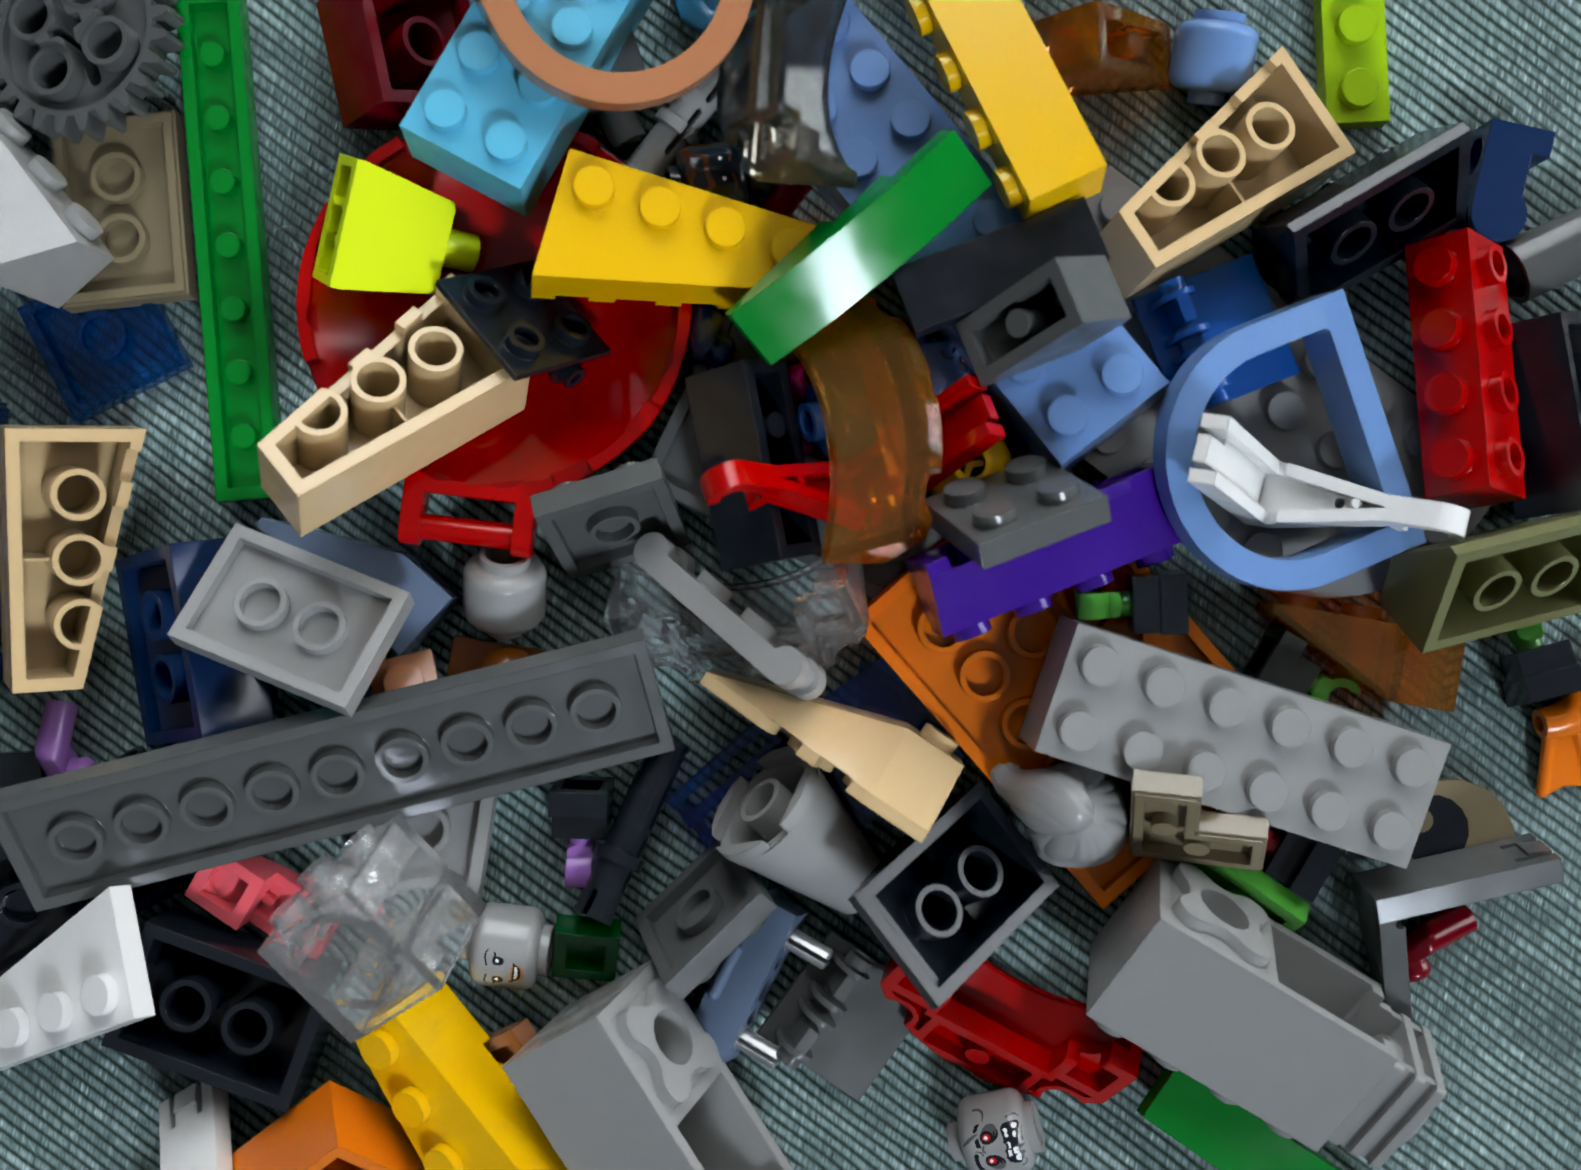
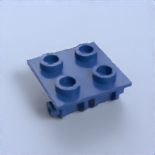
M1252 253L1183 279V276L1172 278L1158 285L1157 290L1131 300L1159 370L1169 381V384L1187 358L1212 337L1275 311ZM1289 343L1255 356L1235 368L1215 389L1204 411L1301 373Z

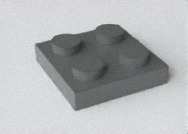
M1038 455L1015 458L1005 465L1004 470L980 479L970 477L952 481L943 488L942 493L921 500L926 524L983 570L1112 521L1108 496L1044 456Z
M658 457L642 462H628L618 466L613 471L584 480L562 482L551 490L530 496L534 518L570 580L635 561L633 554L635 544L639 538L649 532H658L664 535L678 547L690 544L684 519Z
M717 839L634 919L664 987L681 1001L697 985L709 980L718 969L719 964L746 938L756 934L764 925L767 917L777 908L757 873L729 861L716 849V847L720 846V842Z

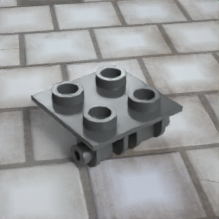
M830 930L821 942L833 950L832 959L830 958L829 960L830 963L824 969H820L807 962L758 1029L757 1034L780 1047L776 1052V1056L785 1065L796 1070L802 1064L859 1102L910 1032L904 1025L907 1011L901 1003L885 998L880 982L886 966L833 930Z

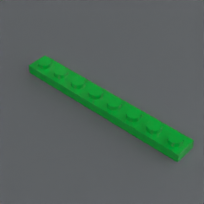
M179 0L175 4L176 12L185 19V24L177 28L178 40L184 44V50L179 51L216 502L235 503L271 500L261 487L257 444L281 424L247 0Z

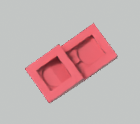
M263 856L198 871L184 896L237 931L249 921L299 956H302L313 946L340 900L339 897L320 885Z

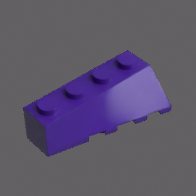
M1144 463L1091 485L1108 496L1112 519L1109 523L985 570L949 542L906 558L905 562L932 632L943 638L952 634L955 642L965 641L991 630L992 626L989 621L991 618L1011 610L1014 611L1017 618L1024 617L1053 605L1050 596L1053 593L1073 585L1077 593L1087 592L1112 582L1114 576L1111 570L1133 561H1135L1138 569L1146 568L1174 557L1175 552L1172 546L1182 541L1171 526L1161 504L1156 487L1153 463Z

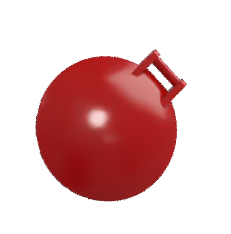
M577 131L527 218L412 157L405 138L400 140L396 136L364 159V161L370 162L455 203L456 212L452 229L475 234L480 238L479 259L471 273L532 260L536 261L569 148L625 165L613 154L600 147L599 141ZM329 200L323 206L311 229L305 246L298 275L296 295L297 329L301 350L318 390L321 387L329 389L348 372V363L366 347L372 351L395 330V322L413 306L419 309L428 301L424 294L335 289L312 277ZM565 296L577 311L589 321L594 331L611 349L610 354L585 361L582 364L586 371L585 377L571 388H566L563 383H553L547 372L531 376L526 406L523 411L407 476L404 480L398 524L399 543L421 545L423 539L508 549L510 550L511 557L531 559L535 544L537 522L534 518L530 496L551 490L562 482L580 481L597 473L620 457L650 427L666 404L678 380L687 351L692 304L682 303L681 307L655 305V301L616 299L615 303L588 301L586 297ZM438 494L515 504L513 524L427 514L429 495Z

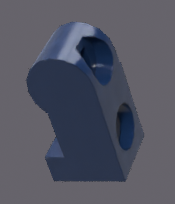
M1494 118L1472 131L1467 217L1465 222L1451 229V231L1468 227L1496 244L1506 242L1521 232L1527 221V206L1522 196L1528 171L1550 158L1556 132Z

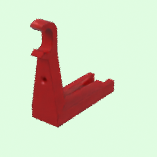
M966 374L881 436L871 448L855 455L844 464L842 460L786 465L731 460L707 470L700 477L699 483L707 506L719 503L724 496L730 493L743 491L749 511L770 503L852 530L871 531L1004 439L1006 434L1002 425L995 424L999 417L990 395L982 394L987 390V387L981 386L976 376Z

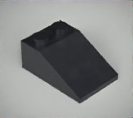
M980 781L947 798L922 843H919L908 834L902 836L848 900L933 1010L939 1008L1060 884Z

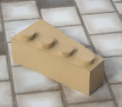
M1283 45L1100 231L1110 256L1108 263L1124 300L1318 188L1356 153Z
M451 272V273H450L447 277H445V278H450V277H455V276H454L453 273ZM435 287V295L419 309L415 306L410 308L395 322V330L372 351L366 347L348 363V372L329 389L321 387L257 444L261 487L300 537H303L523 411L526 406L530 377L514 381L438 288Z

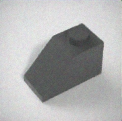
M1105 255L1054 257L955 325L980 385L987 386L1081 350L1130 320L1132 316Z

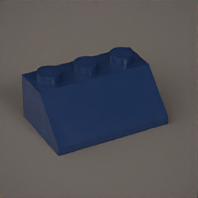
M226 538L170 543L115 561L146 746L192 741L275 720L273 714L276 705L274 685L180 647L167 635Z

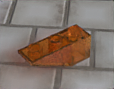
M1279 592L1278 603H1256L1255 612L1271 624L1285 629L1308 642L1305 648L1306 651L1338 675L1353 680L1360 687V692L1365 696L1454 712L1466 642L1422 654L1397 623L1380 621L1381 608L1342 603L1340 614L1317 610L1319 598Z

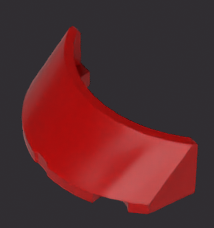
M892 957L884 970L880 985L885 998L895 1000L905 1008L907 1014L904 1025L911 1033L945 1060L963 1067L981 1079L1004 1088L1012 1087L1020 1093L1040 1098L1044 1091L1055 1089L1071 1094L1081 1103L1103 1104L1138 1078L1143 1049L1125 1038L1114 1037L1103 1031L1092 1018L1086 1015L1087 1003L1067 999L1031 986L999 969L988 960L939 1008L933 1010Z

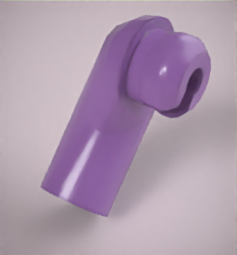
M60 700L45 701L34 750L35 757L47 777L97 764L89 757H78L71 744L79 706Z

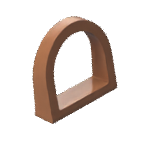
M475 0L495 43L507 60L523 76L539 88L561 100L581 107L602 111H633L651 108L673 101L696 88L713 74L726 59L743 29L752 4V0H717L714 16L706 30L695 43L674 59L662 65L636 72H606L580 65L553 50L532 30L515 0Z

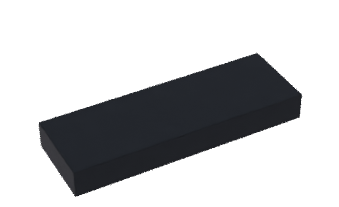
M1083 196L903 265L891 274V280L913 335L917 339L958 323L1054 257L1105 255L1109 262L1110 256L1086 199Z

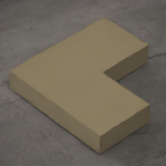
M1134 769L1131 791L1129 854L1139 857L1255 871L1263 869L1268 842L1269 818L1201 810L1204 777Z

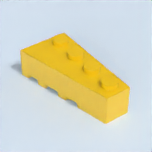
M569 148L532 273L531 298L555 299L556 296L586 297L588 301L615 303L616 299L655 301V305L681 307L682 303L715 305L716 309H730L817 225Z
M438 973L398 991L347 1027L360 1049L363 1060L370 1067L390 1103L395 1118L401 1123L420 1157L425 1170H567L503 1070L502 1066L504 1064L497 1062L486 1049L490 1037Z

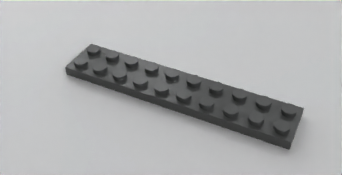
M643 628L363 697L352 718L323 707L0 788V843L35 911L40 912L95 898L110 886L131 885V888L675 751V745Z

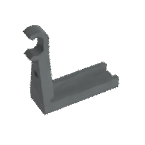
M1531 833L1410 860L1407 869L1388 865L1351 874L1371 978L1382 985L1385 998L1382 1002L1391 1006L1392 1011L1397 1014L1402 1013L1413 1022L1406 928L1401 922L1397 923L1399 920L1563 883L1562 858L1556 853L1552 854L1550 848L1540 840H1536V837Z

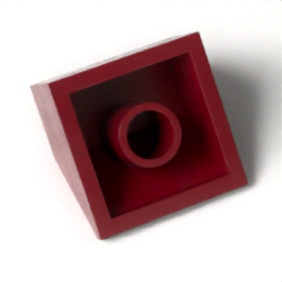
M319 0L316 2L343 128L401 130L400 123L470 7L468 0Z

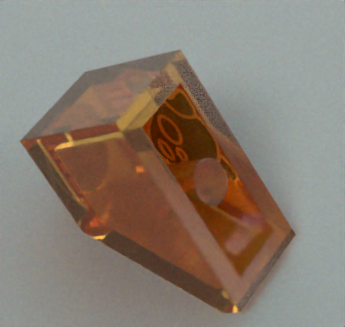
M1094 0L1033 22L1072 96L1158 91L1174 87L1168 77L1172 55L1170 24L1100 0Z

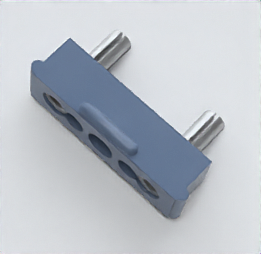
M780 887L767 889L777 908L767 917L764 925L756 934L746 938L720 963L694 1014L704 1031L715 1041L722 1062L725 1063L735 1059L741 1050L768 1068H775L780 1062L776 1056V1052L780 1047L755 1033L751 1028L790 951L820 969H824L830 963V958L832 959L833 950L801 931L810 912L783 897Z

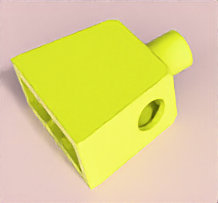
M339 153L312 277L328 287L341 290L434 294L435 284L437 280H440L442 267L471 273L475 269L480 255V238L475 234L452 229L456 212L453 201L370 162Z

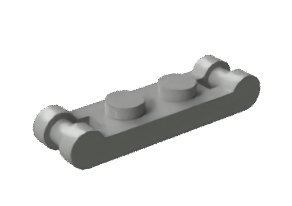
M658 532L646 533L638 539L633 552L636 563L771 682L801 700L809 701L822 694L827 682L824 669L796 648L787 645L778 647L771 640L779 631L749 606L742 614L738 613L727 603L735 593L706 569L696 577L694 575L695 561L689 553L675 546L671 540Z

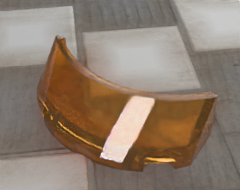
M865 295L830 324L793 350L811 380L821 408L827 435L830 462V496L826 531L821 549L824 564L887 563L925 540L933 519L925 500L927 482L934 474L941 473L942 426L939 403L934 394L930 379V369L921 347L901 318L888 317L876 306L875 298Z

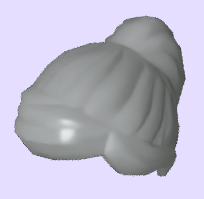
M1011 762L1006 764L998 763L990 771V777L997 794L1006 800L1017 817L1023 822L1025 832L1032 840L1036 855L1049 864L1068 868L1096 867L1112 860L1128 842L1130 817L1127 810V796L1121 781L1117 777L1071 762L1058 763L1042 769H1021L1019 765H1014Z

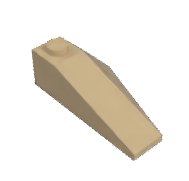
M711 668L707 671L699 682L766 732L776 735L781 730L790 736L787 744L796 751L797 756L812 767H819L829 773L835 767L846 774L842 781L848 786L845 790L847 793L919 843H922L929 833L964 768L962 759L954 754L959 743L928 722L925 723L920 731L908 722L820 697L809 701L801 700L780 686L717 668Z

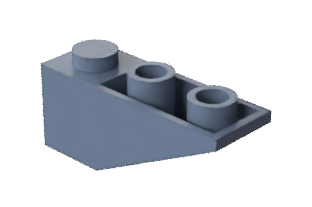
M261 518L256 523V526L270 537L411 593L415 605L387 655H390L393 650L399 655L414 653L463 599V595L418 555L318 529L300 537L293 526L283 520Z

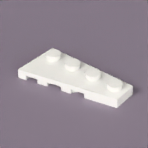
M131 885L108 887L0 977V1071L155 1016Z

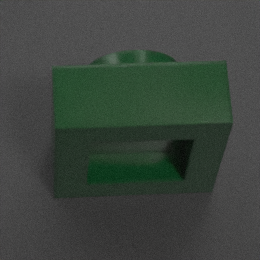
M557 914L551 977L609 982L615 980L621 919H612L614 921L609 926L588 916Z

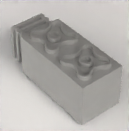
M1155 859L1090 944L1086 1015L1092 1018L1107 1034L1131 1041L1149 1052L1166 1069L1183 1072L1205 1085L1220 1101L1228 1105H1238L1262 1119L1273 1132L1283 1138H1294L1316 1152L1327 1140L1336 1146L1340 1144L1347 1148L1348 1153L1356 1158L1359 1156L1367 1160L1368 1165L1378 1170L1400 1146L1404 1145L1418 1133L1433 1109L1446 1096L1441 1066L1438 1062L1430 1030L1423 1025L1418 1026L1414 1024L1409 1017L1402 1013L1397 1014L1392 1011L1391 1006L1382 1002L1385 998L1380 983L1272 920L1264 909L1252 899L1224 890L1215 884L1202 870L1190 863L1180 862L1178 864L1172 860Z
M652 960L568 1004L502 1066L517 1093L525 1102L567 1170H793L726 1063L722 1062L713 1038L704 1031L685 999L681 1001L664 987Z

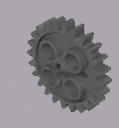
M8 0L7 3L0 2V16H2L0 20V90H2L0 93V104L14 111L13 117L53 140H57L62 136L74 144H80L83 135L86 134L94 140L102 142L105 137L106 124L122 134L127 132L125 114L132 111L145 119L148 116L147 109L143 103L146 95L149 94L161 99L165 96L162 88L156 83L159 75L173 76L178 72L174 66L166 61L168 53L184 50V44L170 34L171 31L185 24V19L172 9L179 0Z

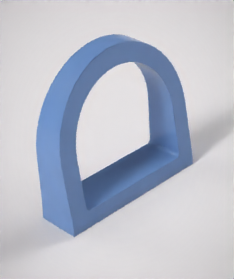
M1344 289L1309 296L1212 337L1195 350L1182 364L1162 399L1154 430L1153 468L1156 487L1165 514L1177 536L1200 562L1219 575L1237 583L1282 591L1321 587L1427 542L1423 529L1408 527L1407 531L1400 532L1390 527H1351L1297 553L1283 557H1264L1234 541L1212 517L1201 492L1187 482L1190 468H1195L1192 458L1199 422L1210 397L1218 385L1235 368L1247 360L1302 338L1350 482L1386 494L1412 498Z

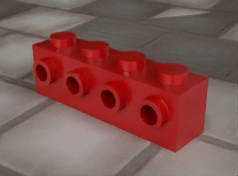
M1468 227L1406 245L1405 258L1425 499L1450 503L1466 509L1526 499L1524 482L1525 457L1520 439L1518 417L1519 392L1514 373L1512 352L1513 328L1509 317L1506 286L1507 264L1503 254V247Z

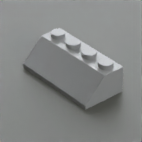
M0 107V286L59 309L115 258L99 238L103 233V228L84 207L78 203H72L63 191V188L68 185L65 177L51 162L40 155H36L27 142L32 139V135L27 127L15 119L10 111Z

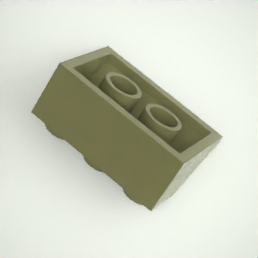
M1581 510L1559 513L1531 521H1522L1490 531L1465 535V539L1461 541L1452 539L1420 548H1411L1394 555L1378 602L1422 654L1581 613Z

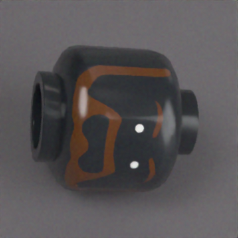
M724 140L685 146L677 152L674 165L665 167L664 175L667 179L751 205L752 199H758L762 196L761 175L756 160L746 161L740 147L732 141Z

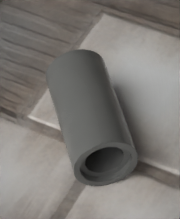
M1581 207L1498 244L1503 247V254L1507 264V295L1517 303H1525L1580 277Z

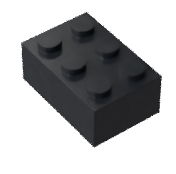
M173 907L146 921L141 934V941L155 1016L105 1033L101 1045L287 1113L310 1088L352 971L307 954L299 956L285 946L241 930L236 931L230 926L178 907Z

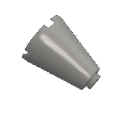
M790 746L780 747L767 753L756 761L764 769L750 782L743 776H740L722 799L712 823V836L720 842V846L716 847V849L729 861L843 914L857 913L848 898L881 862L880 858L819 767L815 768L797 756L796 751Z

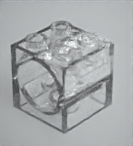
M400 814L378 829H375L371 824L362 827L343 845L340 850L341 854L332 859L325 853L313 861L297 879V882L302 886L300 892L295 893L283 902L269 918L268 922L274 929L257 951L350 1044L443 988L486 907L482 899Z

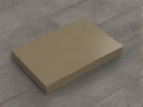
M175 109L147 112L148 116L145 119L135 113L125 114L127 132L122 134L106 124L105 137L102 142H98L86 134L83 135L80 144H74L62 136L57 140L50 138L52 164L61 172L68 183L63 188V191L72 203L75 202L84 207L103 228V233L99 238L115 258L62 305V308L74 314L197 300L183 117Z

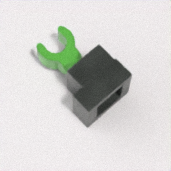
M1270 623L1241 672L1328 701L1330 693L1338 687H1342L1355 694H1359L1361 691L1360 687L1353 680L1338 674L1323 675L1319 673L1322 667L1301 656L1308 642Z

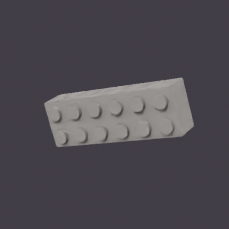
M1062 614L1059 615L1018 735L1020 739L1036 752L1130 782L1133 781L1134 769L1204 777L1203 805L1231 814L1269 818V826L1407 869L1451 747L1450 743L1420 731Z

